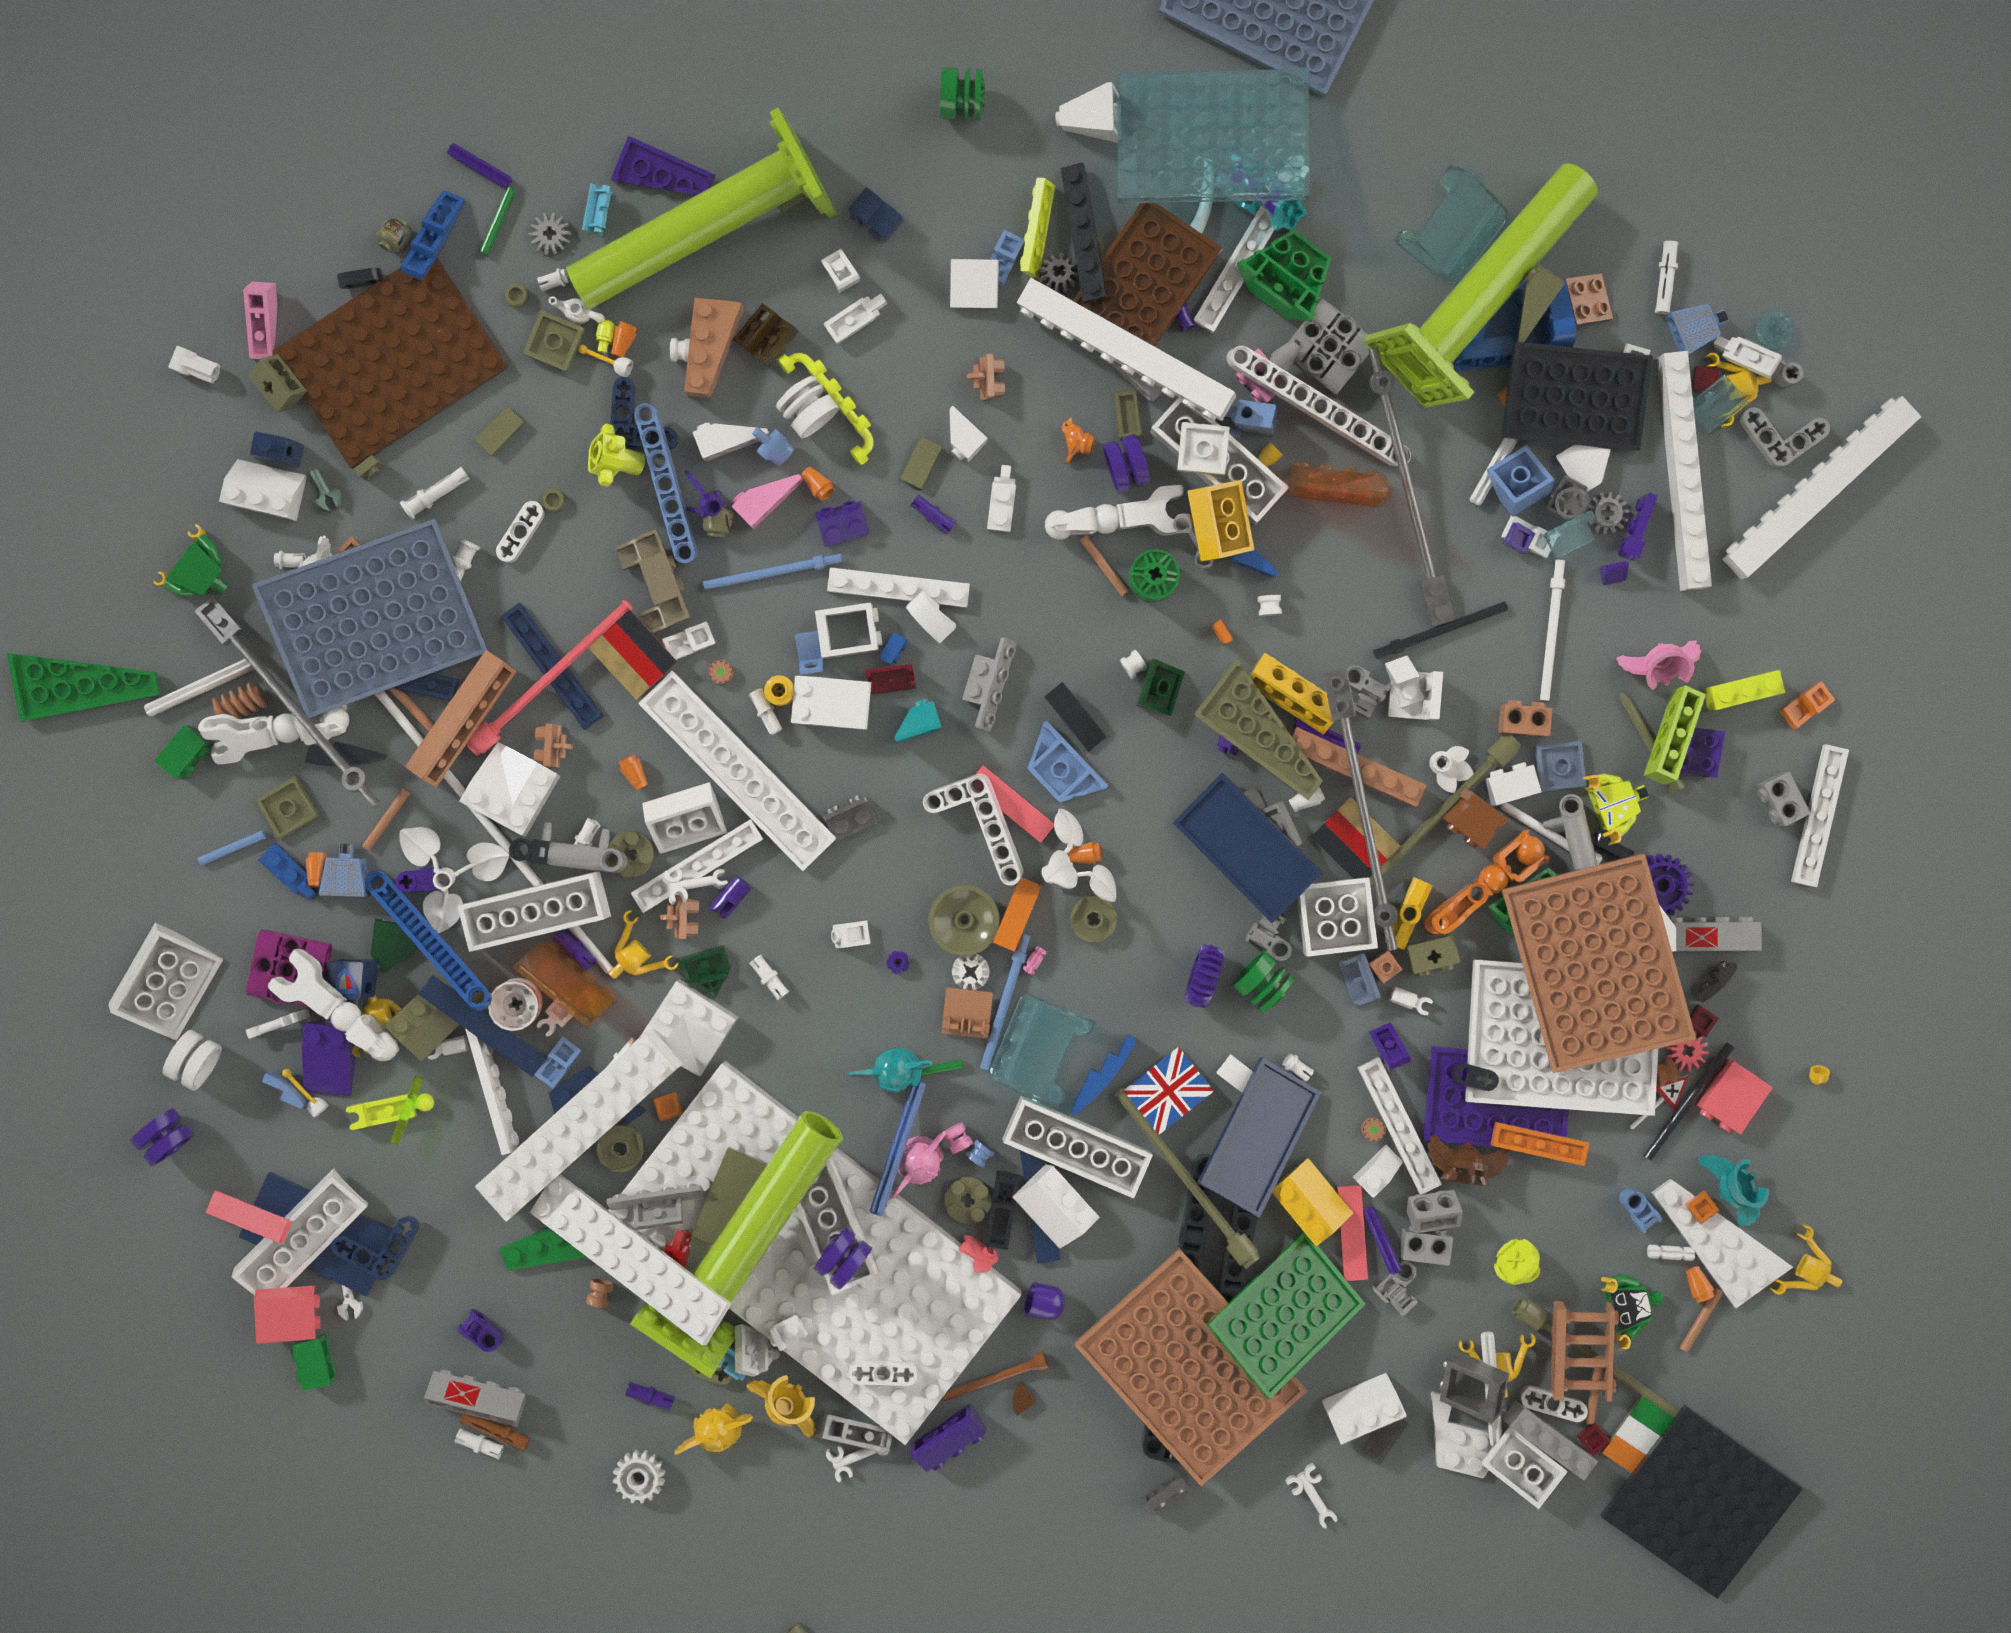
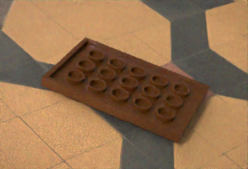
M1145 196L1101 259L1108 299L1085 305L1080 289L1072 301L1155 347L1221 254L1223 248Z

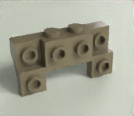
M657 529L615 547L623 570L640 565L656 607L639 614L644 625L652 634L691 619L682 593L686 590L681 577L677 578L674 569H677V564L673 555L669 556L666 552Z

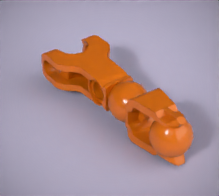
M1529 830L1522 831L1513 841H1510L1493 855V865L1484 867L1479 874V878L1473 880L1474 884H1468L1424 917L1423 926L1425 930L1431 934H1448L1485 903L1488 897L1501 893L1502 889L1507 887L1508 882L1524 881L1539 866L1548 862L1550 856L1544 855L1545 847L1542 841L1537 837L1529 836ZM1514 849L1517 859L1522 864L1528 865L1517 874L1512 873L1511 866L1507 865L1505 857ZM1473 888H1477L1480 892L1477 900L1471 897Z

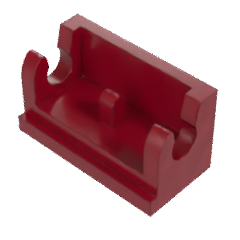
M913 664L865 670L867 680L871 682L870 695L916 689Z

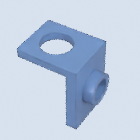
M818 631L795 634L800 675L823 672V658L821 656ZM809 665H817L813 668H806Z

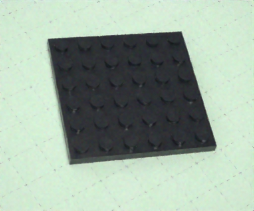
M1684 1404L1600 1515L1608 1523L1718 1599L1803 1488L1800 1484Z

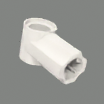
M176 346L168 368L213 384L219 377L221 365L199 357L190 350Z

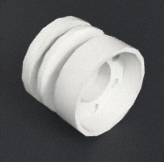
M814 375L803 379L789 388L776 404V408L780 412H784L783 416L786 420L797 416L791 426L801 439L812 435L823 427L839 410L838 405L830 395L818 398L824 388L822 385H817L818 381Z
M523 978L509 979L496 987L492 992V1001L488 1010L493 1022L502 1029L510 1031L522 1030L535 1021L541 1013L543 1006L542 994L538 987L530 980ZM515 997L517 1000H522L523 1004L519 1006L520 1009H518L517 1006L512 1005V1002L515 1000Z

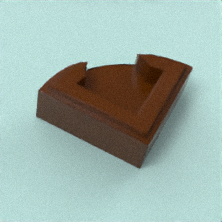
M1023 1382L1019 1383L1013 1394V1408L1017 1416L1036 1403V1399Z

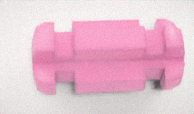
M1039 946L1035 947V952H1032L1026 961L1027 965L1023 966V970L1031 975L1035 973L1034 970L1042 962L1043 955H1046V951Z

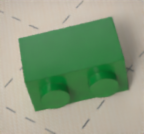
M183 725L154 762L173 778L184 780L195 772V765L199 760H204L210 754L211 750L209 748L213 743L203 738L201 733L193 726Z
M326 1334L318 1335L316 1339L298 1340L292 1345L291 1357L297 1365L296 1378L298 1384L302 1386V1391L330 1385L337 1379Z

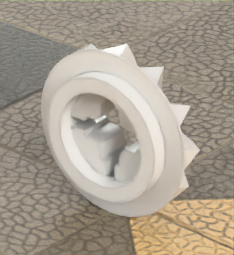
M978 954L960 956L953 964L952 976L959 987L976 990L987 982L989 966L986 960ZM964 963L970 968L979 965L975 971L977 980L972 976L962 978L967 972L963 965Z

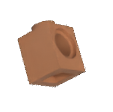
M1386 949L1368 961L1372 973L1383 984L1403 970L1390 951Z

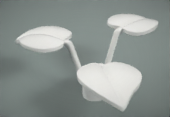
M1058 809L1054 820L1055 832L1059 839L1067 844V848L1064 851L1058 850L1052 854L1049 864L1044 866L1041 871L1044 880L1049 884L1054 883L1063 888L1071 889L1076 886L1078 877L1089 876L1091 877L1089 884L1093 892L1107 902H1115V881L1111 872L1106 867L1096 865L1093 867V872L1085 871L1078 873L1074 869L1067 853L1073 848V845L1076 847L1082 845L1083 831L1079 822L1071 813L1064 809Z
M426 827L405 828L400 831L402 851L412 864L422 867L427 865L430 859L433 861V871L436 873L433 877V883L441 891H433L425 897L423 912L431 926L438 933L449 929L460 918L457 906L463 904L462 899L457 894H448V888L455 882L456 876L472 868L473 874L477 879L492 881L501 875L510 857L509 853L501 846L483 842L472 846L468 850L467 859L471 864L455 872L450 868L439 869L437 858L434 854L440 850L441 843L435 831Z

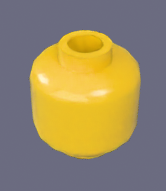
M782 675L771 677L764 687L766 699L776 706L789 705L793 701L794 683L791 679Z

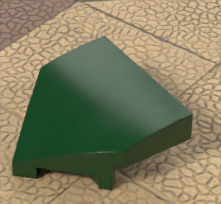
M375 918L370 955L373 959H378V965L386 973L419 948L396 922L382 921V919Z
M718 946L679 958L685 982L689 983L688 986L690 988L694 987L715 1000L731 969L725 946Z

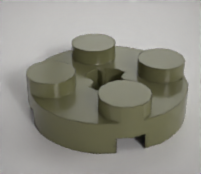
M635 831L622 832L610 842L609 849L613 848L622 851L624 854H627L625 851L628 848L637 851V854H635L637 858L634 861L628 859L627 867L624 871L617 873L618 875L625 878L639 877L648 872L652 867L655 849L653 843L646 835ZM613 855L609 859V865L615 867L618 864L617 855Z
M1086 896L1073 906L1070 913V924L1074 933L1080 939L1090 943L1100 942L1110 937L1117 925L1116 912L1110 902L1098 896ZM1093 912H1096L1100 922L1097 925L1094 923V926L1088 924L1089 919L1087 916L1090 913L1093 915Z
M623 1124L613 1126L600 1138L597 1144L599 1161L607 1168L618 1173L627 1172L635 1168L643 1159L645 1152V1143L641 1134L635 1127ZM622 1142L623 1145L627 1146V1150H624L626 1154L621 1155L620 1151H615V1146H618L616 1143Z
M962 1176L947 1188L944 1200L945 1207L949 1216L957 1222L973 1224L982 1221L989 1212L991 1193L981 1179L974 1176ZM965 1194H971V1198L975 1199L974 1204L970 1203L971 1206H965V1202L961 1201L962 1196L966 1197Z

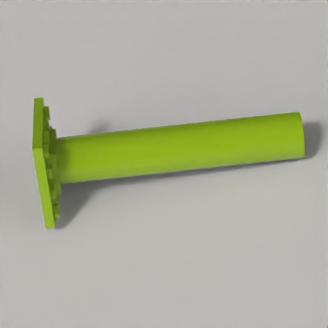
M778 107L770 111L773 120L769 121L774 132L781 140L777 144L778 151L566 267L575 290L589 309L594 308L802 193L806 198L811 199L821 215L825 213L829 219L838 215L795 131Z
M1570 163L1561 165L1420 328L1414 324L1407 323L1369 334L1362 341L1368 348L1378 346L1384 366L1424 408L1467 400L1473 395L1474 391L1469 387V382L1464 377L1459 376L1454 370L1453 361L1524 281L1528 272L1537 266L1598 195V188L1592 177L1576 165Z
M804 1111L693 1273V1275L730 1303L737 1296L842 1142L843 1135L835 1124L812 1111ZM646 1302L630 1323V1325L709 1378L712 1377L735 1339V1328L733 1325L721 1320L707 1345H701Z

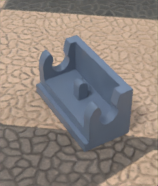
M1360 952L1337 961L1353 1005H1362L1381 998L1365 953Z

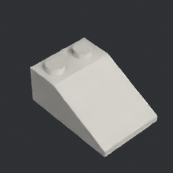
M795 676L791 723L867 730L871 682Z
M1510 1426L1481 1462L1484 1467L1538 1509L1568 1472L1562 1464Z

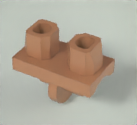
M985 354V357L979 358V365H973V373L967 374V380L973 381L974 389H980V400L987 401L993 397L1005 394L1004 382L994 381V374H1002L1004 372V360L994 358V354Z
M546 724V726L535 729L536 740H543L545 742L544 750H535L534 761L543 764V766L560 767V758H565L566 749H573V744H566L567 735L562 734V725Z
M676 896L675 915L673 905H667V914H660L661 920H667V929H674L675 920L674 938L686 939V936L698 935V923L687 922V913H698L699 901L687 899L683 903L682 897Z

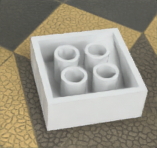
M497 742L470 781L460 802L526 837L560 776Z
M1369 877L1313 883L1297 899L1303 954L1305 956L1378 948Z
M679 979L675 982L641 1036L652 1029L683 1063L681 1067L701 1076L739 1017L695 988H690L687 983Z

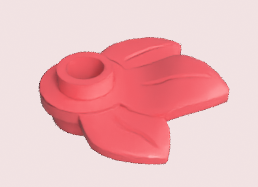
M964 1235L965 1242L960 1246L959 1251L974 1259L973 1269L975 1272H989L991 1266L995 1265L998 1261L996 1250L991 1247H985L974 1236Z

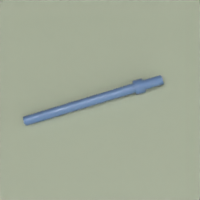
M841 553L825 557L818 555L813 556V559L706 580L703 581L705 590L814 568L815 570L825 569V566L843 563Z
M1022 933L1017 950L1013 952L1011 958L1013 963L980 1065L982 1069L989 1070L1022 963L1025 964L1027 957L1025 953L1030 935Z

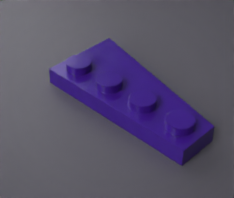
M628 135L611 180L698 195L711 188L716 175Z

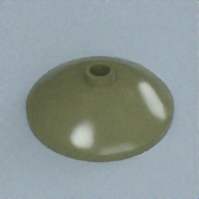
M970 885L951 887L936 898L930 909V932L936 943L951 954L959 956L977 954L993 942L999 929L997 906L985 891ZM966 915L969 918V922L962 924L960 922L961 916Z

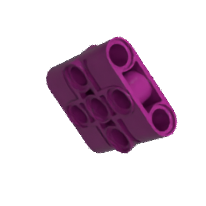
M261 929L256 940L246 994L252 997L271 1000L278 1004L285 1003L311 1009L302 1001L285 1002L268 988V983L272 978L283 977L292 983L296 982L298 972L289 960L290 954L293 952L290 948L293 940L298 943V949L306 951L320 962L322 977L326 981L328 974L326 962L331 960L332 944L307 939L302 936H293ZM264 959L270 961V969L268 971L263 968ZM288 963L291 964L294 969L293 974L291 976L288 975L285 970V967Z

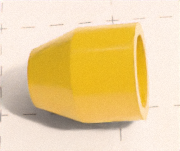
M1269 442L1261 450L1257 459L1268 467L1275 464L1283 455Z

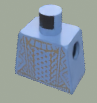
M1709 304L1677 310L1665 317L1679 352L1688 351V355L1720 336L1721 332L1718 326L1728 323L1726 312L1720 310L1713 313Z
M1239 400L1238 407L1231 406L1224 419L1235 421L1236 429L1274 437L1278 410L1274 404ZM1248 414L1252 415L1250 418H1244Z
M339 844V858H326L319 895L370 896V892L365 886V880L368 876L365 858H353L354 844Z

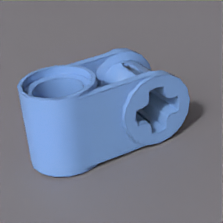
M1625 1188L1620 1192L1619 1201L1642 1234L1647 1233L1646 1230L1656 1222L1663 1221L1659 1213L1642 1193L1634 1188ZM1636 1195V1202L1633 1205H1629L1630 1197Z

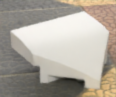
M1573 445L1558 454L1556 458L1566 474L1588 487L1586 491L1588 492L1602 483L1611 449Z
M743 1324L735 1326V1372L754 1377L767 1371L772 1361L780 1356L777 1349L773 1350L768 1338L755 1328Z

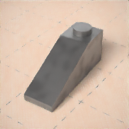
M820 1413L815 1437L889 1453L893 1435L880 1426Z

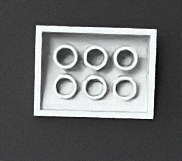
M155 923L108 1004L110 1013L177 1041L221 965L223 958L183 935Z

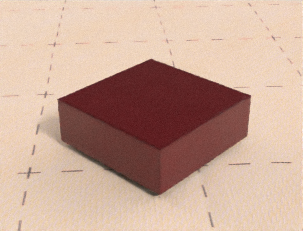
M1701 366L1694 367L1692 391L1715 394L1717 392L1720 369Z
M1699 1004L1690 1015L1693 1029L1704 1037H1707L1719 1020L1716 1015Z
M1595 1422L1587 1426L1576 1436L1593 1456L1611 1442Z

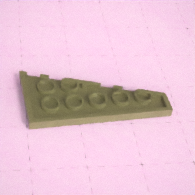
M1236 658L1194 716L1305 799L1309 800L1323 780Z

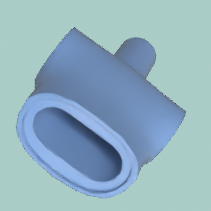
M759 427L752 433L753 436L762 442L757 452L777 466L782 465L794 450V447L787 441V438L777 429L769 436Z

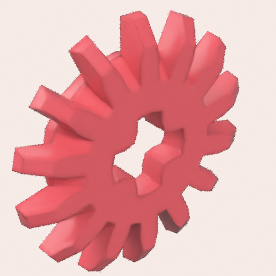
M1700 1035L1696 1040L1675 1044L1672 1047L1667 1046V1050H1672V1054L1667 1055V1058L1674 1057L1675 1065L1677 1063L1680 1064L1678 1070L1682 1071L1684 1066H1687V1072H1691L1693 1064L1696 1069H1699L1698 1061L1706 1062L1701 1055H1709L1708 1051H1702V1048L1708 1046V1043L1701 1044L1700 1042L1704 1036ZM1684 1045L1693 1046L1694 1049L1691 1051V1057L1682 1055Z

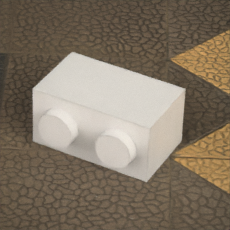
M1526 762L1513 765L1512 771L1504 773L1503 769L1489 772L1490 777L1484 778L1491 805H1500L1541 793L1534 765L1526 766Z

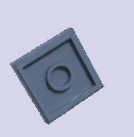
M1583 741L1534 746L1537 778L1542 792L1587 787V779H1583L1586 776Z

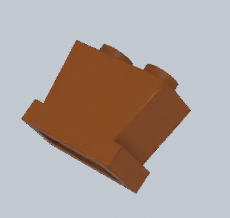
M1465 788L1459 795L1462 799L1442 819L1449 823L1447 828L1453 833L1459 835L1461 832L1465 835L1464 841L1470 846L1476 848L1478 845L1485 850L1497 827H1503L1508 819L1475 793Z

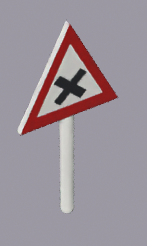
M1689 1075L1680 1077L1674 1083L1668 1081L1663 1086L1656 1084V1091L1661 1097L1656 1101L1655 1109L1665 1100L1675 1112ZM1641 1115L1630 1125V1128L1634 1129L1648 1115Z

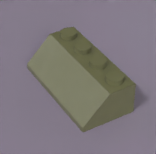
M441 973L437 976V978L454 989ZM477 992L473 996V1003H481L485 998L484 993ZM418 994L385 1027L414 1056L422 1061L460 1024Z

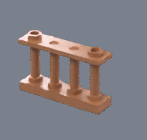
M1553 1301L1550 1391L1554 1400L1564 1401V1392H1568V1390H1603L1607 1402H1612V1393H1616V1380L1613 1379L1615 1325L1619 1323V1315L1611 1302H1606V1313L1570 1312V1310L1566 1309L1563 1301ZM1570 1322H1605V1336L1569 1335V1332H1566V1324H1570ZM1569 1344L1605 1345V1358L1568 1357V1355H1565V1347H1569ZM1569 1367L1604 1368L1603 1381L1568 1380L1565 1377V1369H1569Z

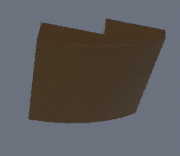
M762 303L733 340L770 368L799 331Z

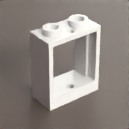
M872 603L815 611L823 659L879 651L878 645H883L881 631H876L875 622H879L878 610L873 608ZM866 611L871 644L832 650L827 616Z

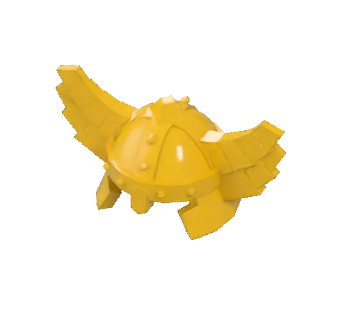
M787 1375L778 1378L772 1385L762 1380L748 1382L746 1387L751 1392L765 1398V1409L773 1422L781 1426L796 1424L805 1436L809 1438L814 1436L816 1431L815 1423L810 1418V1415L814 1409L815 1397L805 1398L804 1393L801 1391V1385L789 1384Z
M728 1403L721 1410L715 1408L711 1410V1408L705 1410V1413L700 1414V1418H694L693 1428L695 1436L684 1441L674 1453L675 1455L682 1453L696 1445H700L706 1451H724L737 1442L741 1435L742 1425L750 1422L753 1417L751 1414L739 1415L736 1409Z

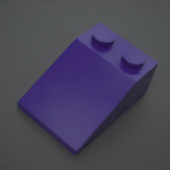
M320 1021L304 1023L302 1040L303 1088L309 1092L351 1096L356 1059L352 1051L355 1044L346 1039V1032L336 1029L332 1023Z

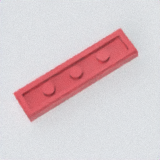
M982 766L976 774L981 773L988 776L1001 811L1041 843L1054 827V823L985 766ZM974 780V788L977 791H983V782L981 780Z
M1361 1185L1337 1186V1193L1353 1212L1340 1226L1343 1277L1346 1281L1368 1280Z
M216 1190L206 1210V1213L282 1244H284L293 1222Z

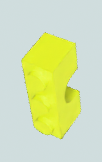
M1780 670L1703 688V693L1706 694L1705 701L1708 711H1713L1783 694L1785 689Z

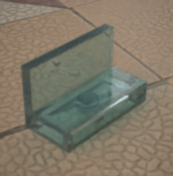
M1724 374L1693 400L1694 416L1710 433L1748 403V401Z
M1592 510L1543 534L1555 559L1595 540L1587 524L1596 519Z

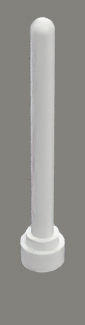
M1508 802L1500 805L1501 810L1569 851L1566 838L1550 828L1544 829L1542 823ZM1595 851L1597 863L1599 865L1603 856Z

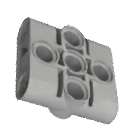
M1322 299L1315 308L1312 322L1304 321L1293 335L1304 346L1294 360V363L1302 368L1308 377L1316 379L1333 394L1337 395L1369 355V348L1362 342L1369 334L1356 325L1352 317L1345 316L1325 299ZM1338 316L1339 318L1329 330L1327 327ZM1339 324L1348 325L1350 332L1347 334L1342 333L1338 328ZM1309 327L1315 329L1317 336H1307L1305 329ZM1355 331H1357L1358 334H1357L1356 337L1352 340V342L1348 345V344H1347L1348 340H1349V339L1351 338V336L1355 333ZM1324 343H1333L1335 351H1326ZM1311 349V350H1312L1311 354H1310V355L1308 356V358L1304 361V363H1302L1301 360L1305 357V355H1306V354L1308 353V351ZM1348 356L1352 358L1354 365L1351 367L1344 365L1343 357ZM1312 360L1318 361L1321 369L1318 371L1311 369L1309 362ZM1329 364L1332 365L1330 370L1322 379L1320 377L1322 373L1326 370Z

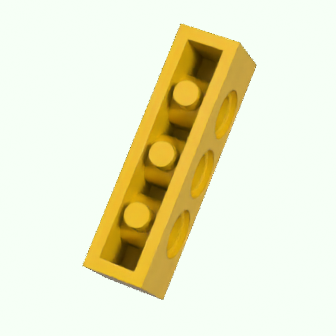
M1264 653L1249 675L1261 694L1324 735L1334 722L1331 717L1327 693L1278 662L1275 658Z

